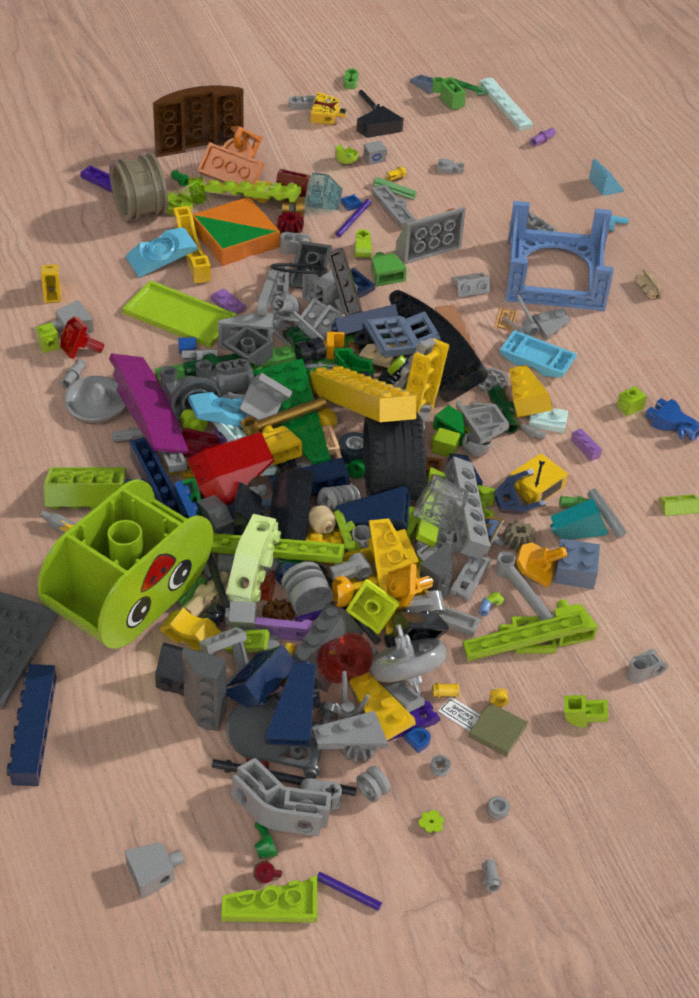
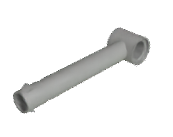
M507 551L499 553L496 565L497 575L502 578H509L540 618V621L554 618V614L550 613L515 568L514 554Z

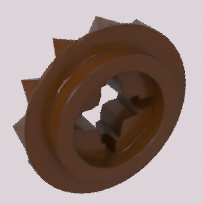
M277 598L274 601L268 600L267 604L263 605V618L290 621L294 618L295 611L291 603L286 602L285 598L283 600H278ZM275 609H277V610H281V609H282V613H280V612H278V611L275 612Z

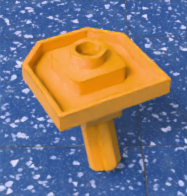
M532 542L523 544L519 548L515 562L523 575L545 587H549L556 560L567 557L568 553L565 547L549 551L547 547L542 548Z
M408 564L388 571L387 594L400 602L396 609L400 610L409 607L414 595L422 592V590L431 588L434 581L430 576L418 579L416 577V564Z

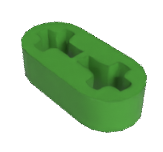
M350 68L345 72L344 87L346 89H355L358 82V70Z

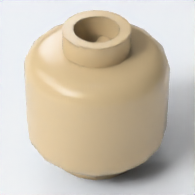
M324 505L315 506L308 515L310 526L316 533L320 534L330 533L337 522L333 512Z

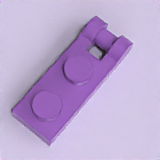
M256 617L255 630L267 629L270 636L276 635L277 639L302 642L312 627L313 622L311 620L296 622Z

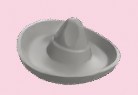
M104 376L80 378L69 386L65 394V404L70 414L77 420L86 423H102L111 420L126 409L124 402L116 391L118 387L117 381Z

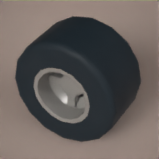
M349 432L344 434L338 443L344 463L349 464L352 460L363 459V433Z

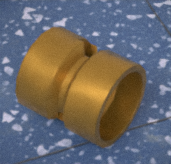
M298 197L295 202H289V198L282 200V212L288 213L289 204H294L295 213L301 214V217L304 218V197Z

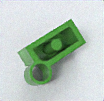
M452 77L433 78L432 91L441 93L440 98L451 110L464 107L466 91Z

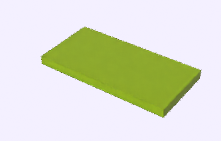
M151 280L122 308V313L183 338L196 337V343L211 348L219 340V320L237 316L236 313Z

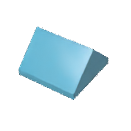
M594 158L589 179L602 196L623 192L624 189L614 176Z

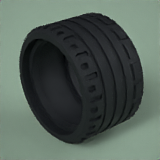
M417 412L416 419L378 422L365 417L363 426V462L365 465L364 479L367 496L402 486L407 487L411 495L410 500H418L424 494L426 481L425 435L422 418Z

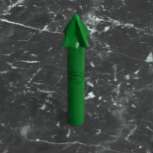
M454 79L462 88L477 92V96L488 93L483 85L478 87Z

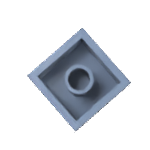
M561 538L559 547H565L568 554L567 557L558 559L556 562L554 583L594 589L598 574L600 544Z

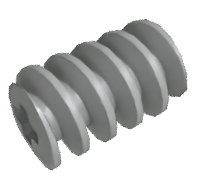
M351 484L325 487L318 493L317 504L318 506H327L331 511H336V506L361 499L359 490Z

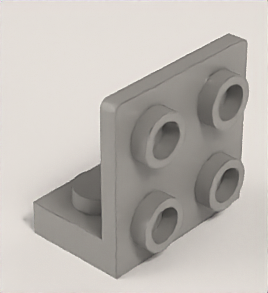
M260 373L252 379L239 410L249 416L256 417L257 420L266 418L278 412L281 403L290 398L292 391L265 374Z

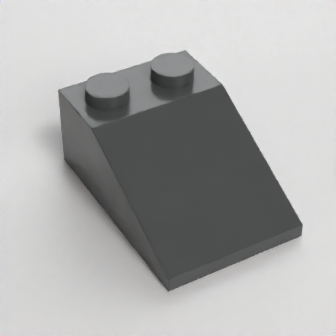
M300 241L294 263L322 266L327 268V273H329L331 267L327 253L333 251L332 245ZM293 267V270H320L306 267ZM291 273L289 287L302 289L303 274ZM327 273L316 274V275L320 278L321 276H323V275H325V274H327Z

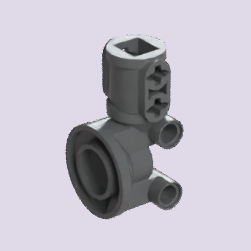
M246 359L220 362L216 364V368H212L210 361L201 360L196 362V377L186 376L180 381L177 379L176 368L166 366L160 370L161 388L175 417L180 421L184 410H192L188 401L190 395L210 392L219 398L223 395H228L229 392L245 395L254 378L252 367Z

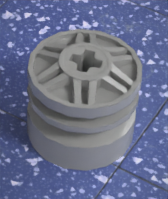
M314 562L299 563L291 567L282 578L281 585L294 611L298 615L321 610L327 603L330 604L333 600V591L326 581L321 568Z

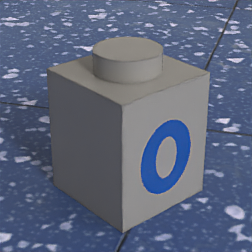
M381 141L364 144L363 157L368 165L386 162L388 150Z

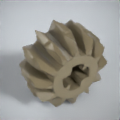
M515 520L514 523H508L503 533L504 544L508 545L509 549L514 548L516 552L523 544L536 542L535 528L531 527V523L525 524L524 520L522 522Z

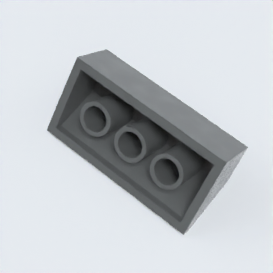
M327 603L292 657L296 663L299 661H309L311 664H315L314 680H316L318 689L327 692L349 657V653L362 636L363 630L346 610Z
M183 648L185 705L197 726L206 730L219 731L227 712L226 658Z

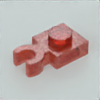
M272 570L271 575H265L264 581L260 583V600L272 601L276 585L274 570Z

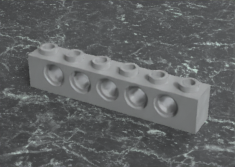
M453 456L443 469L459 551L462 554L480 559L488 552L490 542L473 463Z

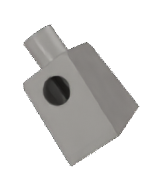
M79 300L56 310V321L52 323L57 331L61 330L63 332L67 321L76 316L88 327L86 330L87 334L94 332L93 318Z
M162 843L125 850L126 864L141 899L172 883L175 880L173 867L184 863L180 850L167 854Z

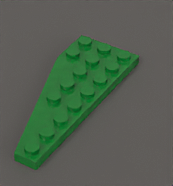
M303 359L253 371L254 377L263 373L292 391L290 398L281 403L277 413L314 400ZM313 411L279 424V427L285 426L302 441V454L311 465L331 460L318 411Z

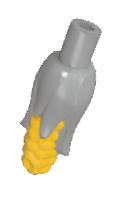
M42 511L40 517L45 519L51 528L62 533H66L75 525V522L69 521L57 513L50 514Z

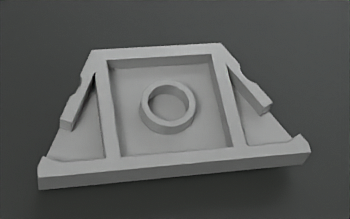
M456 401V409L463 414L464 421L479 444H483L508 430L509 422L496 404L473 402L472 406L462 405V401Z

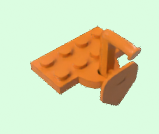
M232 126L231 130L235 133L234 138L229 139L223 147L209 142L197 171L223 182L234 181V183L240 184L242 181H248L250 184H255L261 174L264 163L253 158L257 153L263 136L253 134L239 126ZM249 139L254 141L252 147L248 142Z

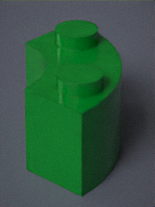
M352 348L334 349V365L343 366L350 369V371H357V373L366 371L374 377L372 359L358 356Z

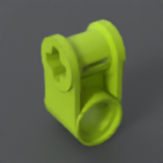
M360 229L356 232L354 258L371 259V234L366 229Z

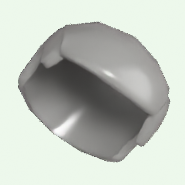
M472 432L467 433L462 441L466 452L476 457L485 455L492 444V441L479 444Z

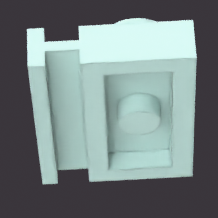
M553 408V411L532 414L529 426L564 433L568 411Z

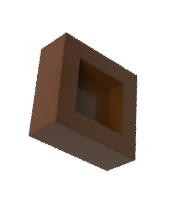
M426 457V475L431 467L441 472L443 459Z

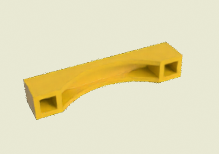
M190 207L173 208L175 228H185L198 247V250L185 256L194 284L211 281V265L207 255L203 253L200 247Z

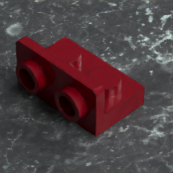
M189 428L182 430V435L188 448V453L183 454L185 458H189L205 447L219 443L218 435Z

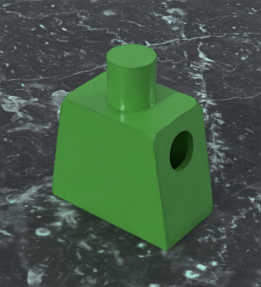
M383 252L375 254L372 258L371 271L376 287L406 281L407 268L395 254L384 255Z

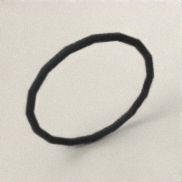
M276 263L270 266L273 270L288 273L323 274L328 272V269L325 267L309 264ZM279 267H306L320 270H293Z

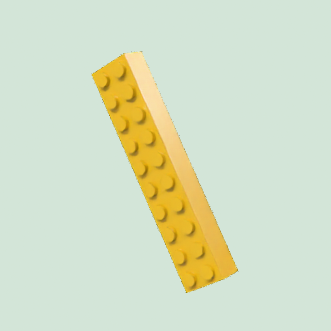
M334 366L331 370H327L325 367H318L316 371H310L311 390L317 396H324L325 399L378 422L416 419V395L409 393V390H401L400 387H393L392 384H386V382L382 381L378 382V379H371L370 376L357 374V371H350V369L343 366Z

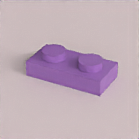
M223 288L211 294V301L217 306L236 314L245 311V304Z

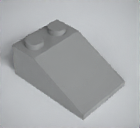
M254 312L219 320V349L229 350L222 345V342L247 325L273 341L274 314L267 313V316H261Z

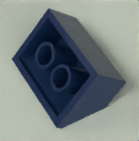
M283 644L259 651L226 684V696L247 708L255 705L259 707L268 700L267 696L280 688L281 681L288 678L293 663H296V661Z

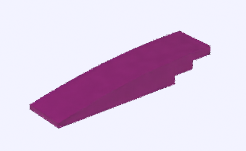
M111 353L109 360L115 368L113 376L118 383L116 391L153 451L187 454L188 448L174 413L144 357Z

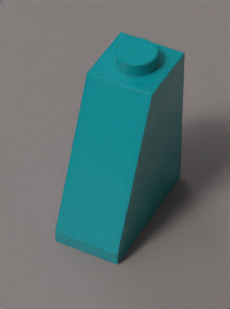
M594 498L550 516L553 522L550 524L551 530L554 535L558 534L560 539L573 540L609 534Z

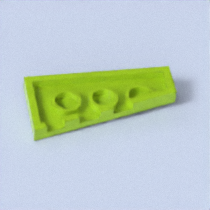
M317 876L309 877V880L300 882L298 880L289 881L286 885L276 887L275 885L265 886V889L254 891L250 889L222 895L221 922L317 923Z

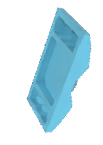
M176 228L164 231L158 238L150 242H140L125 257L138 278L198 250V247L185 228Z
M515 330L499 350L501 355L516 366L527 365L530 368L536 369L543 376L563 377L577 357V354Z
M212 392L190 395L188 398L197 419L241 427V421L249 417V415L239 410L243 400L241 398H219Z

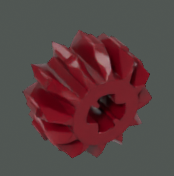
M289 211L288 213L282 212V215H279L277 219V228L280 234L284 232H303L304 220L301 214H296L295 211L293 213Z

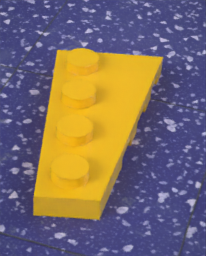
M367 671L349 680L350 687L359 704H361L367 694L370 695L363 708V713L375 711L386 740L393 738L416 724L415 718Z

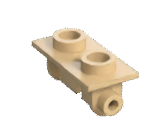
M643 267V273L635 276V282L649 299H654L657 295L661 299L660 291H662L659 282L655 283L651 272H647Z

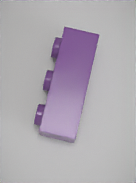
M582 428L572 432L571 441L590 461L601 457L602 449Z

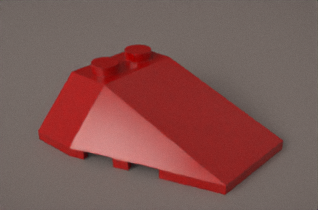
M262 432L205 447L188 458L194 477L205 498L215 495L226 506L236 499L235 496L237 495L239 482L249 487L248 483L255 476L259 477L275 461Z

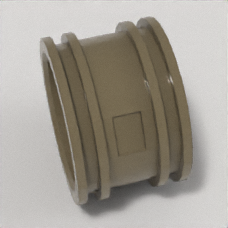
M153 153L141 154L137 159L129 161L122 158L118 161L113 160L110 162L109 176L111 189L119 214L125 222H129L131 219L138 220L141 215L151 213L153 216H156L159 213L164 214L167 212L168 193L160 163Z

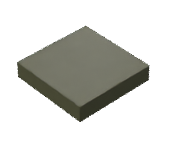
M489 703L471 729L469 738L507 757L526 729L528 722Z

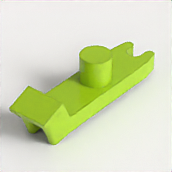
M339 510L335 511L334 514L345 543V549L360 552V544L352 541L350 531L355 529L354 523L352 521L346 523L343 513H340Z

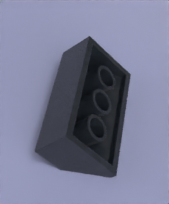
M293 469L275 475L269 518H274L278 522V531L281 532L280 539L306 540L314 471Z

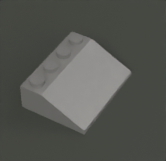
M461 207L406 223L396 240L395 254L405 265L461 248L466 208Z

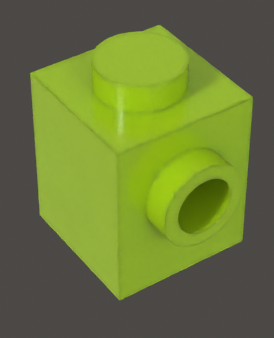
M52 322L35 327L37 344L42 353L60 349L58 332Z
M634 386L619 393L616 406L628 417L644 409L647 396L638 387Z
M439 428L437 434H433L431 439V445H433L432 453L449 457V453L456 454L460 442V433Z

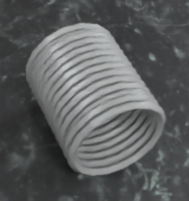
M356 526L352 530V541L358 542L360 549L369 547L367 543L368 538H371L369 526Z

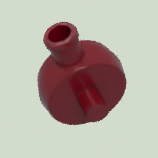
M261 861L255 865L253 876L259 883L265 884L272 881L274 877L281 878L282 871L275 870L274 866L268 861Z

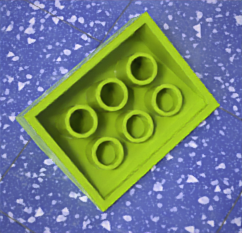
M50 467L44 482V505L51 509H60L61 507H69L71 509L89 507L90 509H95L125 484L126 467Z

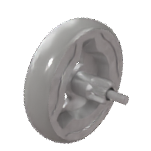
M401 624L396 625L398 636L395 638L396 646L388 648L373 657L370 662V670L372 676L380 682L407 680L408 685L414 686L415 692L421 695L419 684L422 682L421 675L441 666L446 661L447 650L444 643L439 639L426 638L410 641L409 635L403 634Z

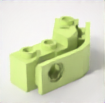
M256 514L252 515L235 552L226 594H229L228 599L230 601L255 602V604L259 602L261 597L260 583L264 581L266 575L264 566H272L274 544L280 540L281 532L278 531L276 519ZM248 578L249 586L246 588L244 586V581Z

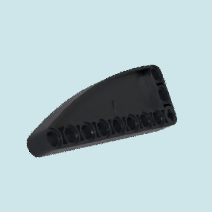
M395 290L389 295L391 305H396L398 316L407 319L425 311L441 340L439 341L449 344L438 393L445 401H453L487 379L488 372L466 339L447 319L424 302L401 290ZM421 322L411 326L412 331L425 326V324ZM427 330L415 336L419 339L429 335L430 332Z

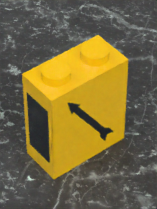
M542 453L510 473V476L533 469L534 475L519 480L514 484L516 493L530 504L547 500L566 487L568 473Z

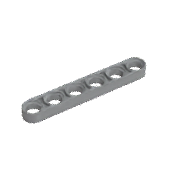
M269 269L258 300L257 315L267 316L278 283L279 271Z

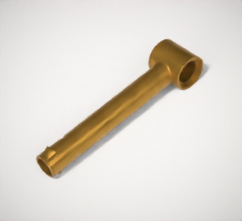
M323 396L257 420L254 416H249L241 421V427L247 436L263 431L266 426L274 427L313 411L327 407V403Z

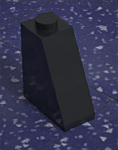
M381 106L357 118V132L366 138L400 133L403 131L404 118Z

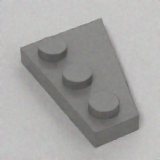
M375 711L312 727V734L318 749H345L347 746H360V749H368V746H380V749H388V742Z

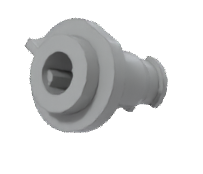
M287 293L273 297L270 303L273 313L279 316L289 317L293 311L299 313L300 303L297 298Z

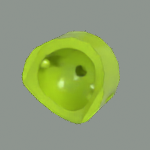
M184 410L181 414L180 419L184 428L202 432L206 429L208 421L197 419L193 410Z

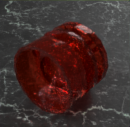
M346 633L322 644L317 653V666L321 675L329 682L334 684L342 683L343 671H346L347 681H350L369 671L373 662L372 648L362 635Z

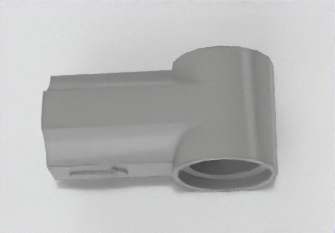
M356 553L349 558V561L329 567L332 580L338 576H344L348 579L356 577L362 580L368 578L373 571L363 553Z
M430 591L422 596H414L409 607L403 608V610L408 609L411 612L430 611V613L442 615L445 613L442 592Z

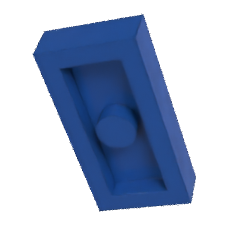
M182 480L175 482L174 489L187 512V518L197 516L199 511L196 503H191L189 496H191V492L188 486H184Z

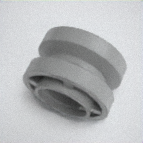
M370 766L366 769L365 773L363 772L356 777L360 791L371 802H377L382 795H386L391 790L387 777L376 766Z

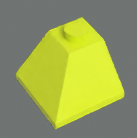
M366 579L346 611L370 627L374 632L380 634L400 602Z

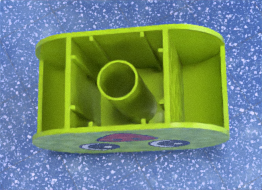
M140 479L131 480L122 485L54 543L45 557L39 573L37 587L39 599L46 607L111 649L124 647L135 640L181 598L198 579L211 552L213 544L212 525L203 516L198 515L188 519L157 501L154 498L151 486L147 482Z

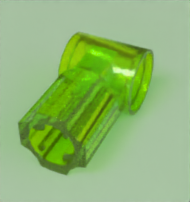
M204 177L188 178V191L191 192L192 200L197 205L206 201Z

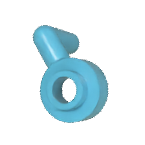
M611 215L608 231H614L615 223L628 224L629 218Z

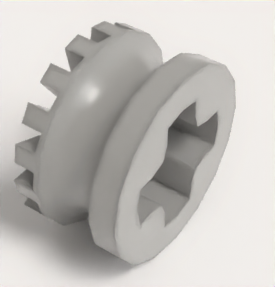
M445 755L433 757L431 760L432 773L440 777L449 774L450 759L445 757ZM437 764H445L444 768L437 769Z

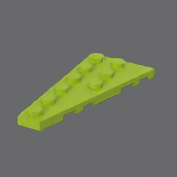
M209 180L205 184V192L227 193V191H230L231 195L244 193L246 197L269 199L273 196L274 199L279 201L289 198V202H295L301 194V186H297L294 183L283 186L281 183L266 185L265 182L250 184L248 181H242L239 184L234 183V181L219 183V180Z

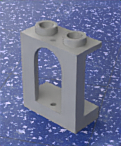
M238 627L199 641L201 652L214 655L213 652L226 647H232L236 671L233 676L226 678V684L248 663L243 643L244 640H247L246 633Z

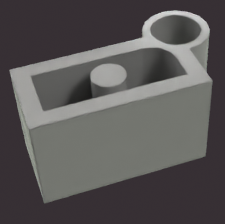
M230 601V608H226L225 612L226 626H230V629L238 627L243 631L255 630L257 614L255 602Z

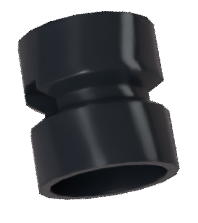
M320 337L311 338L308 342L304 340L294 344L296 359H303L304 364L310 363L312 359L317 361L326 357L325 345Z

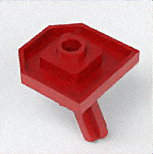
M76 316L67 321L61 334L60 348L72 359L75 358L79 347L84 349L87 347L101 353L105 344L91 338L86 333L88 327Z

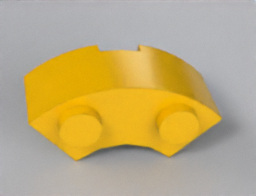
M185 608L172 612L159 628L178 644L183 642L190 645V649L201 651L199 641L222 633L209 618L196 617Z

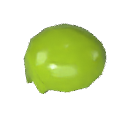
M341 144L335 147V157L339 163L347 165L357 161L359 154L357 150L351 149L350 146L344 149Z

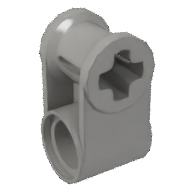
M284 232L281 234L280 251L284 254H297L299 242L303 241L304 238L305 241L311 242V237L308 234Z
M650 649L631 659L626 677L630 682L641 683L662 674L667 669L668 664L657 656L655 649Z
M311 778L302 780L300 789L332 793L330 811H335L341 807L342 788L340 784L333 781H320Z

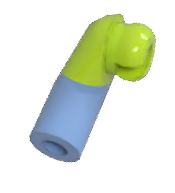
M493 592L483 598L479 614L487 616L491 605L495 603V605L499 606L503 603L504 597L499 592Z

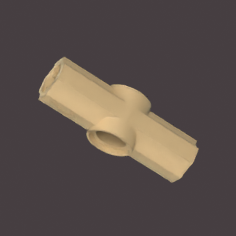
M222 571L219 574L226 591L230 576L227 572ZM213 579L206 585L200 584L195 590L194 597L182 608H185L192 615L200 617L210 604H218L220 599Z

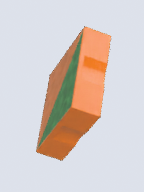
M250 197L192 214L197 237L210 249L212 255L222 266L280 247V231Z

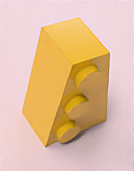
M527 365L509 369L517 417L553 411L549 392Z

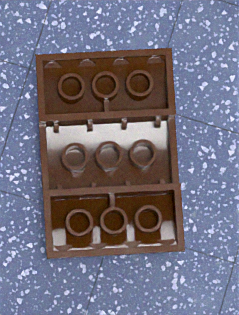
M222 85L198 86L175 91L153 102L156 158L185 153L187 148L208 145L209 142L218 146H224L229 139L234 138L235 133L231 130V127L239 126L244 128L243 88Z

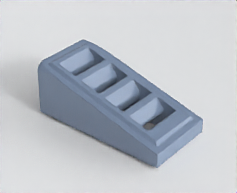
M421 74L410 79V82L426 93H433L432 77Z

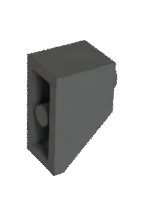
M213 495L196 502L202 516L210 521L213 533L221 534L231 530L234 521L226 505L219 498Z

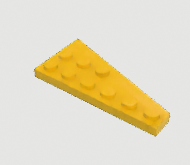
M389 518L369 520L378 587L387 593L388 571L412 564ZM416 569V577L419 579L421 577ZM422 590V592L416 593L414 596H422L425 593H427L428 590ZM403 609L395 610L385 625L386 635H391L393 632L392 618Z

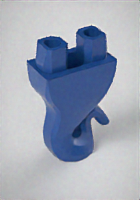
M660 398L655 405V409L650 407L646 411L645 417L652 421L651 426L664 431L677 430L680 439L684 438L685 433L692 441H695L699 436V422L684 414L679 404L673 399L666 401Z

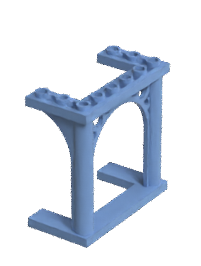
M513 201L508 244H510L509 276L505 301L519 303L516 296L520 295L522 301L528 304L605 311L613 276V267L604 266V249L612 210L595 209L590 235L526 229L530 202ZM543 248L564 249L577 254L587 263L589 268V292L525 286L528 259L526 257L532 252Z

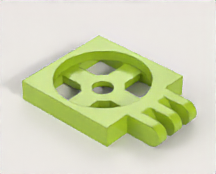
M511 616V624L499 625L498 631L539 622L540 618L538 616ZM551 640L548 645H540L538 643L515 649V654H556V640Z

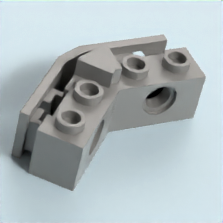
M256 758L237 768V774L232 779L231 796L259 824L275 831L319 836L320 828H327L332 793L285 787ZM300 823L309 824V825H307V828H303V827H301L302 824H300Z

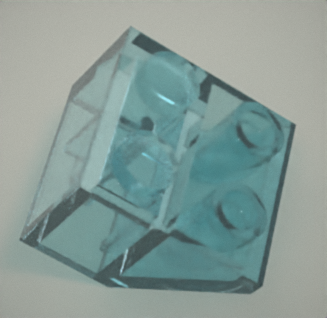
M312 172L307 191V206L338 210L343 189L328 174Z

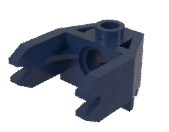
M533 469L507 477L495 490L493 495L500 512L522 515L546 505L545 500L530 505H521L514 489V484L517 481L534 475ZM507 497L509 501H505L503 498Z

